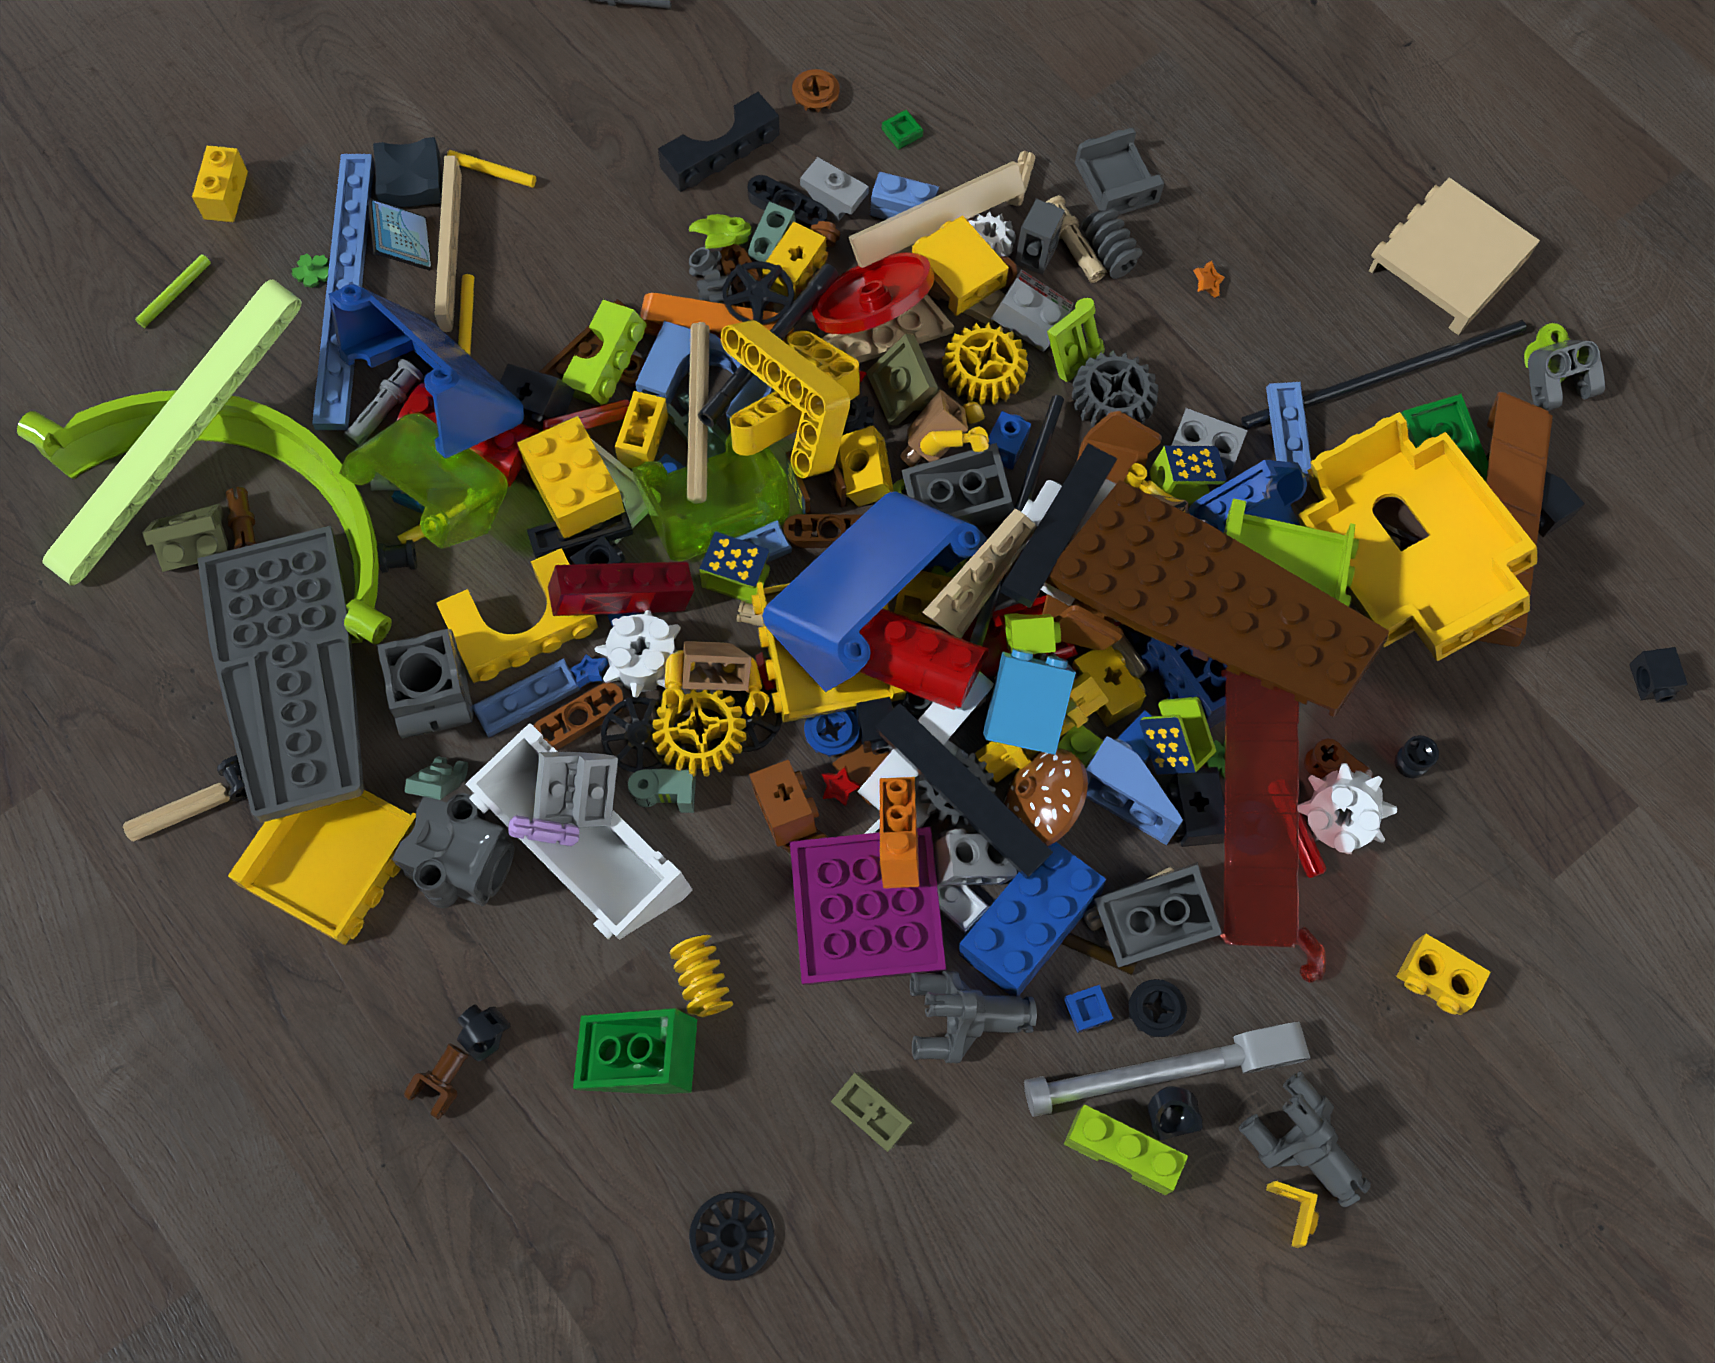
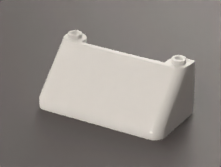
M529 723L466 783L474 792L469 799L483 813L490 809L508 828L510 819H513L516 815L528 817L532 821L539 752L558 751L544 740L543 735ZM613 809L611 825L579 828V840L573 846L560 845L558 841L554 844L529 840L525 835L523 839L519 838L598 918L593 925L608 940L613 935L620 940L681 902L693 890L683 874L669 860L666 861L659 851L655 852Z

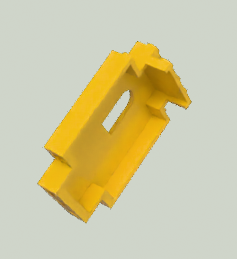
M1398 412L1391 417L1379 420L1375 426L1361 434L1352 435L1345 443L1336 448L1322 452L1316 459L1310 462L1311 468L1307 470L1310 485L1321 501L1308 505L1298 514L1300 525L1346 535L1350 523L1356 524L1354 538L1359 539V545L1355 558L1350 559L1349 566L1355 567L1351 586H1346V594L1351 595V601L1360 614L1389 631L1387 641L1383 645L1384 647L1415 631L1435 660L1439 661L1530 611V594L1516 578V575L1537 564V546L1446 432L1437 437L1428 438L1419 447L1415 448L1408 437L1407 421ZM1386 497L1401 499L1429 536L1400 551L1374 516V506L1378 501Z

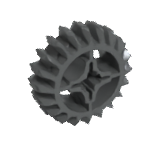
M1114 350L1109 353V357H1106L1102 352L1097 355L1096 360L1090 357L1086 361L1085 366L1081 365L1078 369L1077 376L1072 384V400L1075 401V411H1082V421L1091 419V427L1093 428L1110 412L1121 411L1144 424L1145 419H1149L1153 414L1154 407H1156L1158 402L1157 394L1159 391L1158 385L1155 384V374L1148 373V364L1138 365V356L1130 360L1128 359L1127 352L1118 357ZM1094 395H1096L1097 397H1099V398L1101 399L1102 403H1101Z

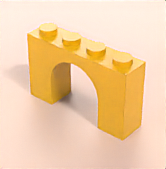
M562 548L531 561L535 576L547 598V606L541 620L525 632L503 634L488 627L481 618L468 589L436 603L448 629H452L458 651L473 683L491 680L502 670L511 666L520 667L529 662L530 658L543 652H554L563 643L574 638H585L594 629L598 628L595 615L553 616L548 584L555 565H570Z

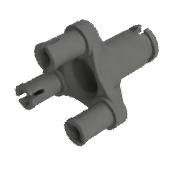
M943 971L942 974H911L910 994L914 997L926 996L925 1005H930L929 1008L925 1009L926 1016L947 1017V1033L944 1037H913L912 1056L914 1060L944 1059L946 1063H960L975 1039L981 1037L983 1032L1019 1033L1023 1030L1025 1033H1032L1034 1031L1033 1026H1036L1037 1009L1032 996H1025L1022 999L1020 996L983 995L979 989H970L960 979L957 971Z
M1299 1071L1288 1078L1283 1084L1285 1090L1292 1095V1098L1289 1099L1292 1104L1285 1103L1282 1109L1291 1117L1296 1125L1283 1138L1276 1139L1259 1119V1116L1254 1114L1239 1126V1131L1259 1152L1258 1158L1267 1168L1296 1165L1301 1167L1308 1166L1332 1196L1338 1197L1337 1202L1342 1207H1348L1361 1199L1354 1191L1359 1188L1363 1193H1367L1371 1183L1367 1178H1362V1172L1337 1144L1338 1135L1335 1132V1128L1331 1125V1113L1334 1105L1325 1095L1321 1096L1305 1078L1302 1071Z

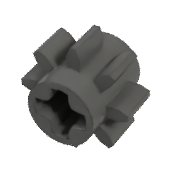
M718 269L704 271L705 279L697 281L700 300L724 304L723 286L728 275L720 276ZM731 285L729 288L728 297L732 295Z

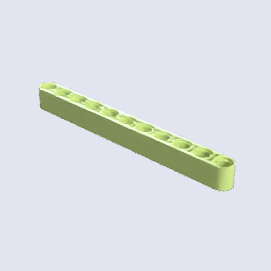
M273 279L268 280L260 287L50 547L43 558V564L71 586L78 584L88 575L297 315L302 301Z

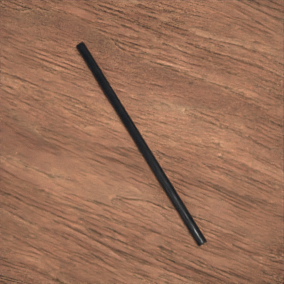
M1519 320L1304 395V409L1526 331V324L1523 320ZM1269 408L1241 418L1245 429L1271 421Z
M1053 395L1014 508L1022 512L1027 501L1032 499L1064 403V398L1060 395ZM1006 574L981 608L969 642L983 646Z

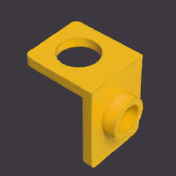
M1277 1181L1267 1184V1191L1301 1202L1292 1247L1301 1248L1306 1246L1308 1235H1313L1318 1223L1319 1214L1314 1211L1318 1195Z

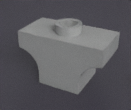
M818 157L800 178V186L811 195L813 200L823 204L827 209V216L837 222L840 221L845 213L852 215L869 191V186Z

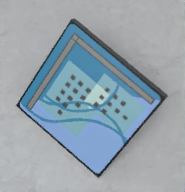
M370 199L368 203L374 254L430 271L432 263L426 217Z

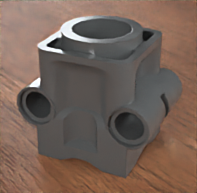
M444 629L417 638L377 645L385 679L389 710L395 718L401 739L462 726L472 722L474 711L464 666L459 658L452 629ZM433 683H438L432 689L427 690L425 692H420L426 686Z
M466 793L452 796L447 803L423 796L416 810L415 826L412 832L400 842L392 858L394 863L403 869L405 877L414 881L428 901L437 908H446L453 905L458 897L484 907L489 898L493 897L501 888L512 864L514 844L506 828L487 821L483 812L469 799L471 795Z

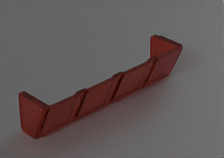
M1226 667V669L1222 670V678H1226L1224 933L1220 935V940H1224V944L1296 947L1298 940L1299 702L1294 700L1295 695L1276 686L1273 690L1261 686L1260 679L1241 672L1240 676L1227 671Z

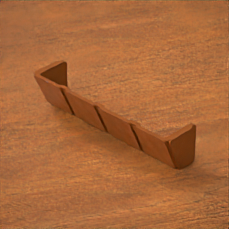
M1498 392L1487 421V426L1493 429L1486 483L1537 546L1553 415L1549 414V411L1504 392ZM1534 566L1516 575V578L1529 594H1531ZM1528 612L1476 641L1510 647L1519 646L1526 634Z
M1121 411L1110 412L1090 429L1083 438L1077 461L1088 443L1116 457L1117 461L1107 479L1117 484L1119 480L1124 482V478L1129 473L1128 470L1134 463H1139L1146 467L1148 453L1161 443L1162 437L1159 433ZM1046 594L1042 614H1050L1053 616L1054 622H1059L1062 642L1102 651L1122 639L1123 630L1114 625L1115 619L1077 599H1074L1072 605L1069 606Z

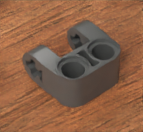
M1565 340L1533 351L1528 359L1532 399L1535 406L1550 411L1562 405L1563 394L1560 378L1573 375L1576 392L1583 399L1601 395L1605 390L1600 350L1592 341Z

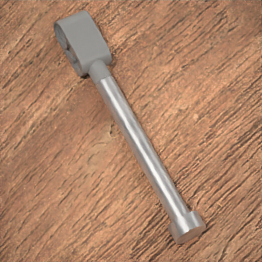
M1292 1022L1238 1034L1233 1037L1235 1044L1049 1083L1046 1082L1044 1076L1026 1079L1024 1087L1030 1113L1035 1117L1052 1113V1105L1237 1066H1241L1243 1074L1300 1063L1311 1058L1300 1022Z

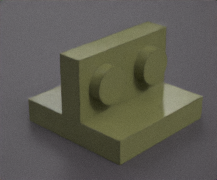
M903 335L866 372L889 425H899L913 411L922 412L938 392V386L915 335Z
M220 504L154 519L143 531L146 545L153 544L162 572L197 564V558L230 551L221 523L224 514Z

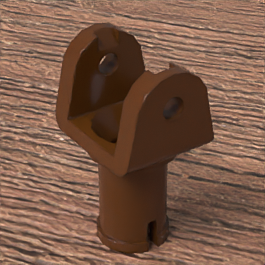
M451 1043L448 1044L447 1049L432 1071L416 1073L404 1092V1097L409 1101L414 1100L426 1084L430 1085L441 1093L431 1111V1116L437 1120L440 1119L457 1097V1091L452 1088L451 1082L469 1055L461 1048Z

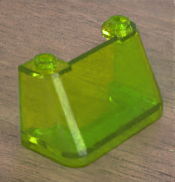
M420 413L408 414L349 453L339 473L356 485H364L371 482L376 472H378L425 507L420 520L421 530L428 540L441 549L488 534L507 493L508 483L505 475L470 448L445 459L436 450L435 439L439 437L437 424Z
M730 433L725 443L726 452L707 459V498L705 502L694 504L687 499L688 466L668 474L664 465L657 461L646 462L632 468L635 483L661 543L671 560L680 562L707 552L715 531L737 538L777 520L780 523L787 517L790 510L787 475L769 447L753 455H739L733 451Z

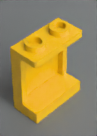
M963 215L954 221L945 222L939 230L928 237L923 236L919 238L912 246V253L923 255L929 260L934 272V279L950 297L948 308L955 316L1006 285L1009 267Z

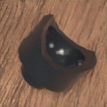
M475 1004L465 1010L457 1020L463 1027L457 1041L473 1059L482 1061L499 1049L502 1033L509 1029L511 1024L495 1006L482 1011Z
M1167 1086L1151 1098L1148 1104V1112L1151 1118L1153 1133L1160 1141L1202 1130L1203 1119L1199 1111L1198 1101L1189 1090Z

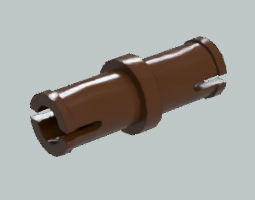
M236 487L238 499L234 495L233 488L226 492L230 512L227 522L233 531L235 549L245 547V542L248 546L257 544L253 530L255 515L250 512L248 491L243 487Z

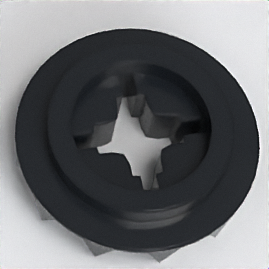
M1152 979L1141 983L1133 991L1128 1002L1129 1018L1132 1019L1138 1031L1148 1034L1151 1038L1172 1035L1181 1028L1186 1019L1187 1005L1183 994L1176 986L1165 980ZM1158 995H1160L1161 1007L1166 1009L1168 1013H1162L1154 1022L1153 1011L1145 1006L1153 1005Z

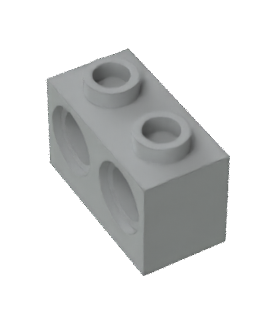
M1186 408L1171 446H1216L1218 449H1223L1227 453L1219 452L1225 475L1229 477L1247 430ZM1186 438H1192V439H1194L1196 442H1191V441L1187 440Z
M954 829L945 832L943 838L933 843L938 885H1002L1017 875L1016 868L979 832L977 834H967L965 829ZM956 851L960 854L962 861L958 859ZM987 852L990 853V855L992 856L993 861L989 858Z

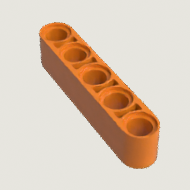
M660 293L646 294L640 312V317L647 324L644 332L654 336H658L664 321L691 329L693 323L705 322V325L710 327V333L718 336L720 339L722 329L725 326L742 323L729 313L725 304ZM731 305L739 315L753 320L752 308ZM763 311V320L772 318L778 313ZM778 320L763 326L770 331ZM788 335L783 340L786 344Z

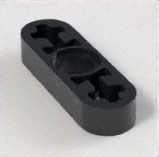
M757 175L749 180L747 185L748 199L754 206L765 211L768 202L779 205L781 201L788 199L796 204L790 209L795 212L796 223L810 229L812 225L818 224L819 221H827V209L823 204L766 175ZM775 214V216L784 219L783 216H781V215H779V214ZM815 215L819 216V219L814 218L812 221L808 220V217L813 218Z

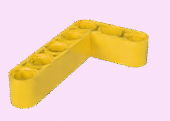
M752 320L725 326L721 332V343L724 350L802 411L791 454V466L794 473L800 478H808L831 471L836 462L850 409V398L846 389L759 322Z
M795 331L788 335L787 344L843 386L848 392L850 400L859 395V362L855 358L811 332ZM774 391L734 413L730 418L733 451L739 455H753L798 430L802 411Z

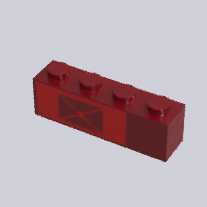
M688 562L555 565L548 584L553 616L645 613L647 610H650L651 613L685 611L695 591Z

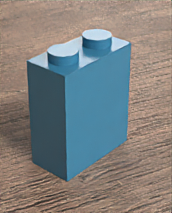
M1016 648L1012 649V653L1002 652L983 730L985 739L1056 755L1076 672L1072 667L1067 666L1068 661L1062 658L1047 656L1046 661L1034 659V653Z

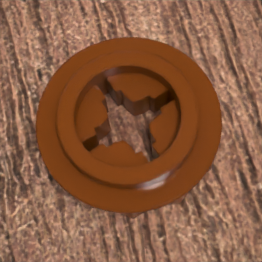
M820 69L804 71L795 78L792 84V95L795 98L796 105L802 104L806 111L809 108H815L817 112L823 107L830 109L832 103L838 101L839 83L827 71ZM813 85H816L820 92L818 96H814L812 92Z

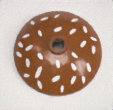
M1057 748L1056 755L1041 752L1030 758L1031 763L1022 770L1019 769L1013 776L1006 790L1003 802L1047 846L1062 838L1074 825L1084 806L1088 789L1087 772L1082 761L1075 754Z

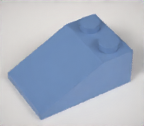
M1106 736L1086 769L1088 778L1086 798L1167 845L1183 821L1182 817L1140 756L1132 751L1131 746L1123 740H1113Z

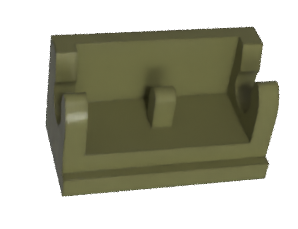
M855 1072L831 1101L887 1152L898 1143L902 1135L915 1122L860 1072Z

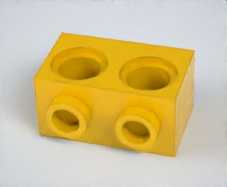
M1424 934L1414 942L1396 977L1404 981L1405 987L1419 995L1425 994L1437 1001V1006L1445 1012L1462 1015L1473 1008L1491 972L1432 936ZM1419 960L1429 964L1432 971L1431 975L1425 974L1420 969ZM1452 979L1461 983L1464 989L1463 995L1458 994L1453 989Z

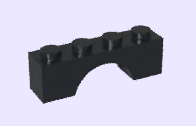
M759 92L733 105L734 124L722 137L701 141L682 134L658 148L660 168L680 192L698 185L701 180L713 173L722 171L727 165L739 158L748 156L753 150L763 144L771 143L780 135L779 115Z

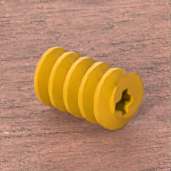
M701 935L686 939L678 943L670 951L671 958L678 960L674 964L675 972L682 974L678 978L679 985L687 987L682 992L683 999L691 1001L686 1007L687 1012L698 1017L710 1016L733 1006V1001H721V997L729 992V988L717 987L716 985L725 976L724 973L712 972L721 963L720 960L708 959V956L716 951L715 946H704V942L712 937L711 935Z

